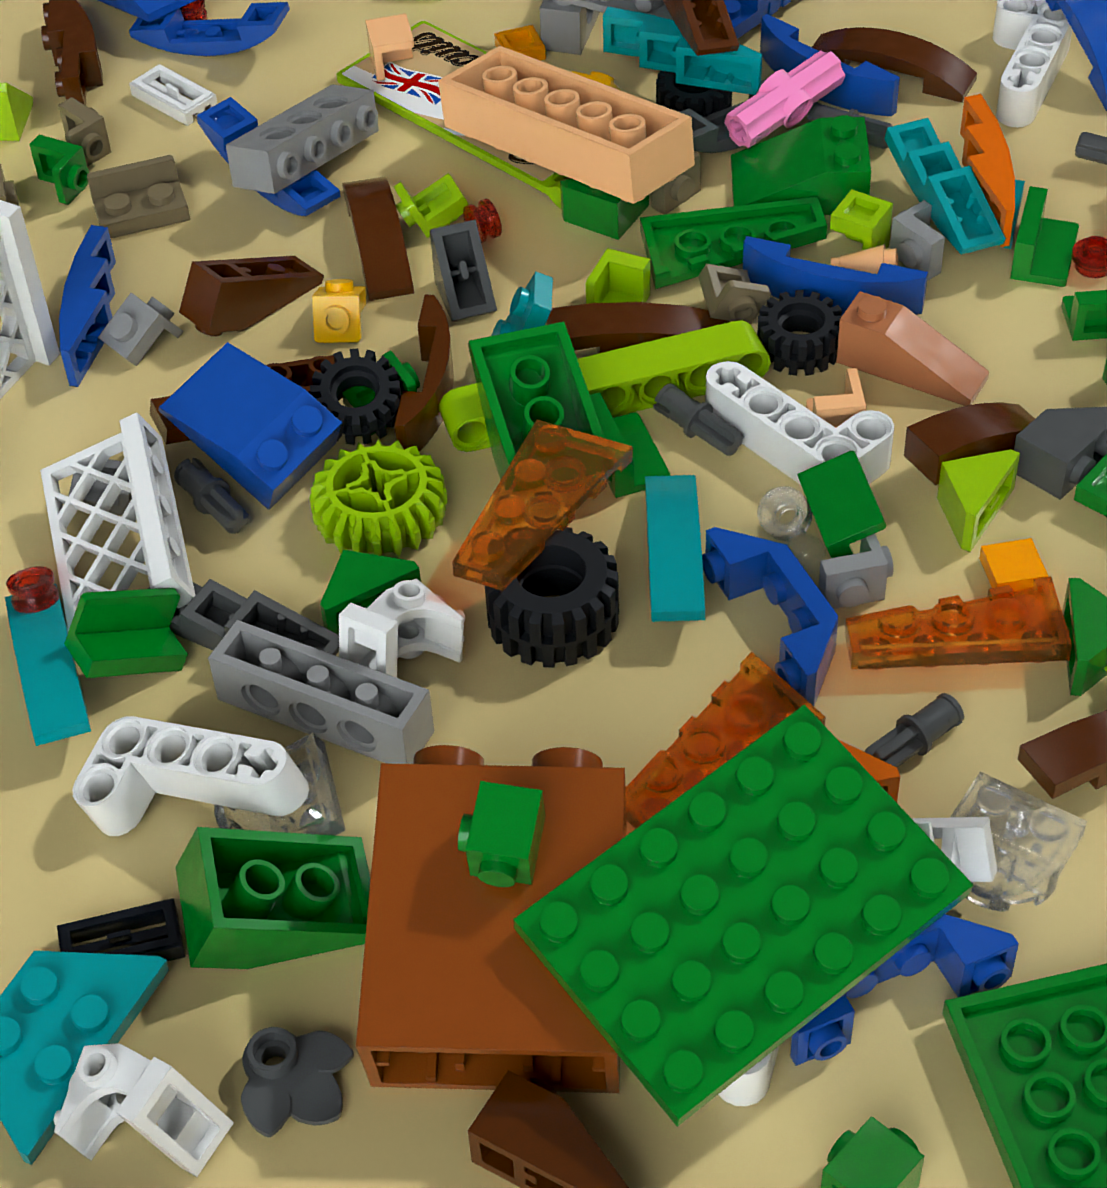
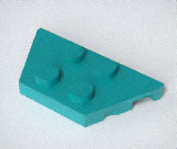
M33 951L0 995V1121L24 1162L32 1165L55 1133L54 1115L56 1111L62 1109L70 1079L76 1070L83 1047L87 1045L117 1044L169 972L166 959L160 956Z

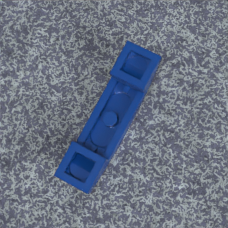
M1046 0L1051 11L1062 10L1093 66L1088 79L1107 111V0Z
M288 2L251 3L242 18L189 21L184 20L179 8L151 22L137 18L129 33L131 38L141 43L168 52L194 56L225 55L249 49L268 39L277 31L290 7Z
M769 14L761 17L760 53L774 72L784 69L788 73L819 52L799 42L798 28ZM867 61L856 68L841 62L842 70L845 73L843 83L819 99L847 110L857 109L860 113L893 116L897 113L900 77Z
M232 97L197 115L198 124L228 164L226 144L258 127V119ZM316 169L275 194L257 191L261 196L279 208L299 216H308L340 197V190Z
M746 236L744 240L743 270H747L751 283L767 285L771 296L779 299L780 293L788 292L790 297H795V290H804L803 297H810L813 291L820 293V301L826 297L832 299L833 307L839 305L843 315L859 291L904 305L916 315L923 312L928 277L927 271L882 263L878 274L792 258L790 257L791 245L749 236Z

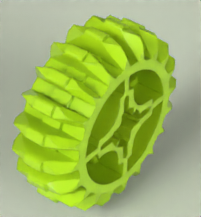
M379 439L374 446L364 447L358 442L355 451L349 452L340 449L337 460H325L323 471L315 473V480L309 497L313 522L317 526V530L321 531L326 544L335 543L340 554L343 549H353L356 552L374 553V555L380 556L383 553L393 552L399 558L404 547L418 550L421 539H433L436 527L443 525L444 511L446 510L445 504L448 503L444 476L441 474L440 467H435L431 455H421L417 446H411L404 450L399 440L395 441L391 446H383Z

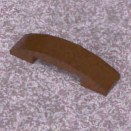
M866 27L843 28L821 34L812 46V48L818 51L833 52L841 62L847 65L851 61L859 63L867 61L883 69L923 78L922 93L963 103L964 97L967 96L977 79V72L952 53L931 42L897 31Z
M384 176L342 183L348 214L352 220L360 253L362 273L369 301L414 294L403 233L387 178Z
M428 294L424 295L418 321L421 361L428 362L422 392L402 391L395 421L396 440H399L402 448L405 450L411 446H417L419 452L431 440L441 425L443 419L439 412V402L447 392L453 389L454 384L448 321L435 295Z

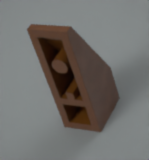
M296 256L192 261L179 313L196 324L195 328L206 335L220 336L223 332L242 331L322 284L324 275Z
M508 1070L468 1129L472 1162L520 1188H629L566 1101L558 1095L553 1087L540 1079L528 1078L526 1080Z

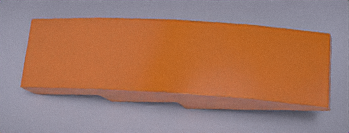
M977 94L964 97L960 134L964 138L962 164L964 167H971L1006 238L1004 244H1001L1000 247L1009 246L1015 213V176L1010 151L998 120L983 96Z

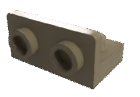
M172 155L87 174L99 225L108 227L110 238L190 220L188 205L178 180L176 165Z

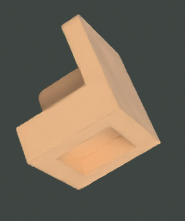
M406 14L365 20L369 52L377 81L385 80L383 63L413 58L414 38Z
M857 368L846 369L844 394L809 398L806 400V408L835 428L853 415L866 411L865 398Z

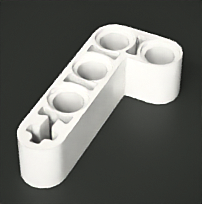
M997 0L992 38L999 46L1015 50L1001 76L996 112L998 121L1009 127H1025L1034 121L1069 52L1072 28L1062 10L1051 11L1046 0Z
M719 362L708 369L706 374L705 402L712 405L713 414L742 433L744 437L742 444L798 484L801 485L797 476L798 473L848 451H855L869 484L889 469L894 423L887 414L874 410L861 411L835 428L737 362Z
M126 716L115 720L102 732L75 780L72 791L73 798L102 833L108 836H120L137 826L155 793L271 816H285L302 806L307 799L309 785L289 754L277 742Z

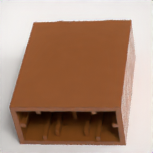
M436 745L423 748L414 755L413 764L381 763L356 1048L371 1087L495 1090L509 1070L526 1080L528 1078L540 1079L553 1087L556 1092L619 1093L620 1057L516 932L513 919L626 836L625 768L603 767L601 758L596 754L572 747H556L540 751L532 758L531 766L484 765L483 757L477 752L453 745ZM480 781L543 790L546 817L532 885L515 882L511 887H496L482 882L477 876L470 875L466 852L458 851V834L463 814L473 815Z

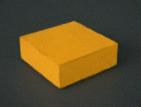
M533 25L494 33L496 47L502 46L540 61L546 59L545 46Z
M1032 538L981 546L979 559L995 596L1046 588L1048 574Z

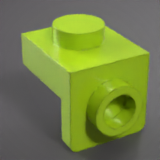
M449 173L414 197H411L401 182L393 186L401 199L396 204V209L409 228L417 223L427 238L430 237L431 229L451 224L459 216L471 209L468 201Z

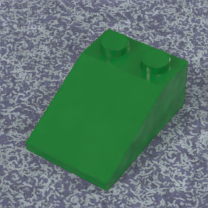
M840 115L837 117L818 118L732 154L733 206L818 197L824 215H831L851 189L869 195L871 164L865 117Z
M565 322L469 340L468 348L491 451L505 496H513L602 476L607 443Z
M197 827L175 867L191 968L252 969L365 944L371 878L362 837Z

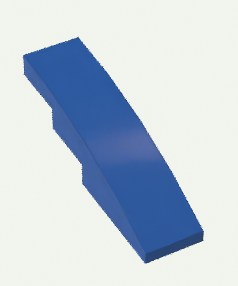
M90 226L74 256L64 285L59 315L60 352L69 386L78 387L104 344L98 336L112 319L109 303L115 295V290L110 272L116 260L108 227Z

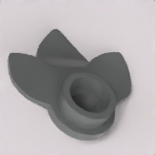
M269 1027L258 1031L250 1039L242 1057L244 1071L249 1080L241 1094V1103L244 1114L251 1126L261 1135L272 1137L283 1127L290 1116L300 1123L314 1126L337 1121L341 1117L343 1108L342 1094L332 1074L341 1070L350 1062L354 1056L353 1050L341 1038L326 1031H315L298 1037L279 1027ZM273 1057H282L285 1059L284 1061L276 1065H265V1063Z

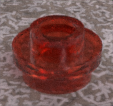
M1091 236L1075 243L1072 249V260L1075 263L1077 272L1089 278L1107 276L1106 238Z

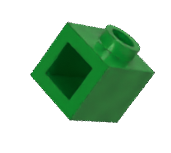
M480 781L473 815L463 814L458 834V851L466 852L471 876H477L482 882L496 887H511L515 882L532 885L546 817L543 790Z
M871 1116L856 1134L851 1130H847L835 1142L827 1157L828 1164L822 1172L821 1188H918L924 1155L919 1152L916 1144L907 1134L897 1128L888 1129Z

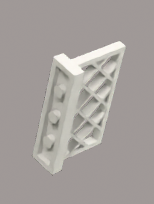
M0 200V316L3 324L0 331V399L35 362L50 366L60 355L21 207ZM10 352L16 354L17 357L7 366Z
M137 412L119 420L121 433L40 470L68 631L80 596L83 593L128 590L138 572L148 575L150 589L175 588L180 595L177 605L178 609L188 605L195 596L163 440ZM123 451L124 459L114 476L101 472L111 456ZM75 473L82 474L69 497L60 493L59 480ZM98 480L108 484L94 507L84 503L83 500L94 482ZM125 490L132 494V500L120 517L110 513L109 510L120 492ZM77 510L90 514L77 537L67 533V527ZM103 520L116 526L102 548L90 542ZM131 530L139 533L141 540L130 558L117 554V551ZM85 551L98 555L84 579L75 576L74 568ZM111 561L123 565L124 568L111 590L99 586L98 583Z

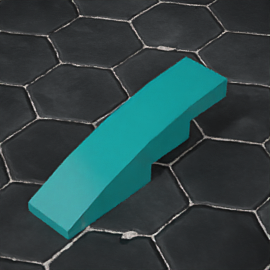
M607 6L603 14V52L639 57V67L676 73V83L751 95H756L761 87L762 54L739 44L738 51L697 56L682 36L674 20Z
M929 118L888 127L884 139L901 173L918 201L922 202L925 200L932 205V221L955 249L962 255L1004 244L1006 238L971 167H961L949 141L940 143Z
M645 476L651 622L705 620L703 562L696 476Z
M57 584L6 596L5 602L36 746L91 732L77 666L64 644L68 629Z

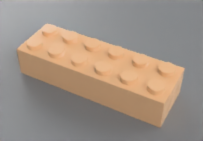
M502 46L496 47L438 80L445 127L464 134L466 137L491 145L498 150L513 154L527 162L552 170L559 175L579 181L590 188L618 197L625 202L635 204L643 200L647 195L664 184L673 181L677 176L695 165L691 116Z

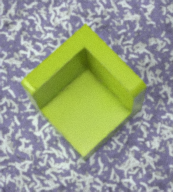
M851 189L831 214L830 230L845 234L848 239L863 243L862 250L884 244L887 249L890 241L893 203Z
M607 248L586 280V304L646 302L650 296V259Z

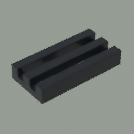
M171 898L57 925L60 952L160 956L166 959L167 962L185 958L175 900ZM164 922H166V925H163V926H159V927H155V928H151V929H146V930H142V931H138V932H134V933H131V931H130V930H134V929L143 928V927H147V926H151V925H155V924H159V923H164ZM107 936V939L73 947L75 943Z

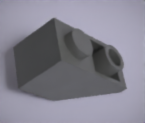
M1107 407L1046 409L1016 435L1014 451L1020 453L1017 475L1061 500L1107 454Z

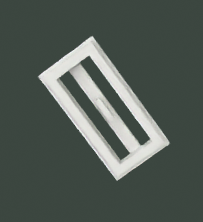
M161 64L129 83L132 96L186 126L194 122L192 115L197 116L205 111V107L211 108L218 104L216 94Z

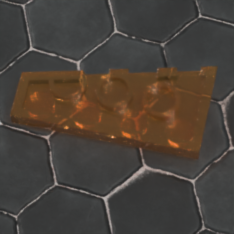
M537 419L453 559V576L503 591L545 549V541L557 529L563 531L575 519V511L588 498L594 500L607 487V479L617 469L622 472L632 462L633 446Z
M1051 576L1033 579V588L1013 592L1010 585H1004L988 589V596L981 599L963 602L960 596L956 595L938 599V604L932 609L919 611L914 606L907 605L849 617L845 621V639L851 670L1070 661L1072 642Z
M751 651L740 663V671L730 682L724 681L712 693L710 704L698 717L691 716L679 729V737L666 751L660 750L626 786L627 821L636 829L804 704L824 726L826 717Z

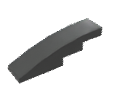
M209 579L203 587L193 582L194 598L188 605L179 609L176 608L169 627L174 634L213 651L236 620L335 656L339 652V635L256 590L248 598H245L212 579Z

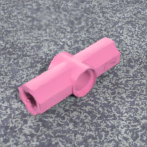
M819 51L788 73L784 69L774 72L763 82L756 95L726 115L724 124L729 131V137L739 147L746 146L750 148L782 125L786 128L795 126L808 114L815 102L843 83L845 73L842 70L840 59L831 51L828 53Z

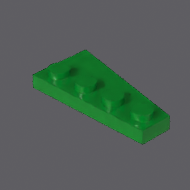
M818 197L640 217V232L647 258L650 259V271L655 289L698 277L706 264L724 267L743 264V245L746 236L789 244L791 249L826 239L827 222Z

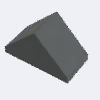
M476 219L431 229L430 239L434 280L451 321L497 311Z

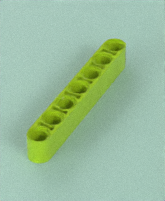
M742 320L578 358L589 394L600 392L612 417L653 408V405L657 403L654 400L658 392L670 383L677 386V388L691 398L705 395L707 371L712 365L719 362H737L761 378L767 373L771 364L770 356L754 328L748 322ZM477 383L461 386L447 392L439 402V412L453 446L459 451L464 452L490 448Z

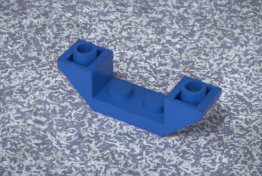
M717 527L706 530V550L702 554L703 571L708 581L712 584L717 583L728 600L764 588L769 601L773 605H779L788 617L792 634L780 639L779 662L775 664L776 677L785 693L789 694L792 692L801 706L805 704L808 709L813 708L835 654L839 616L787 544Z
M944 914L793 1034L790 1051L791 1059L795 1066H798L812 1059L822 1061L839 1054L846 1045L851 1044L855 1010L847 997L851 999L861 997L869 993L877 984L898 975L905 977L915 975L924 970L933 961H935L957 997L966 996L976 991L984 992L1001 987L1012 977L1019 943L1011 933Z

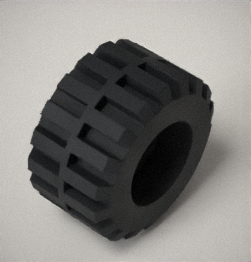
M550 526L538 527L539 531L530 533L528 530L517 533L516 540L506 539L499 545L500 552H493L488 559V568H485L484 571L488 628L491 629V637L496 644H503V652L510 657L519 654L521 655V662L529 665L538 661L543 662V667L555 668V663L565 662L566 666L577 664V658L581 656L586 659L597 654V646L606 647L612 640L611 632H616L619 624V583L617 563L614 556L608 555V547L602 541L593 543V535L584 531L575 534L570 527L561 526L560 530H550ZM549 595H560L557 597H544Z

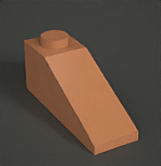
M859 291L840 318L836 363L857 368L859 371L963 406L972 405L988 380L989 371L904 305Z

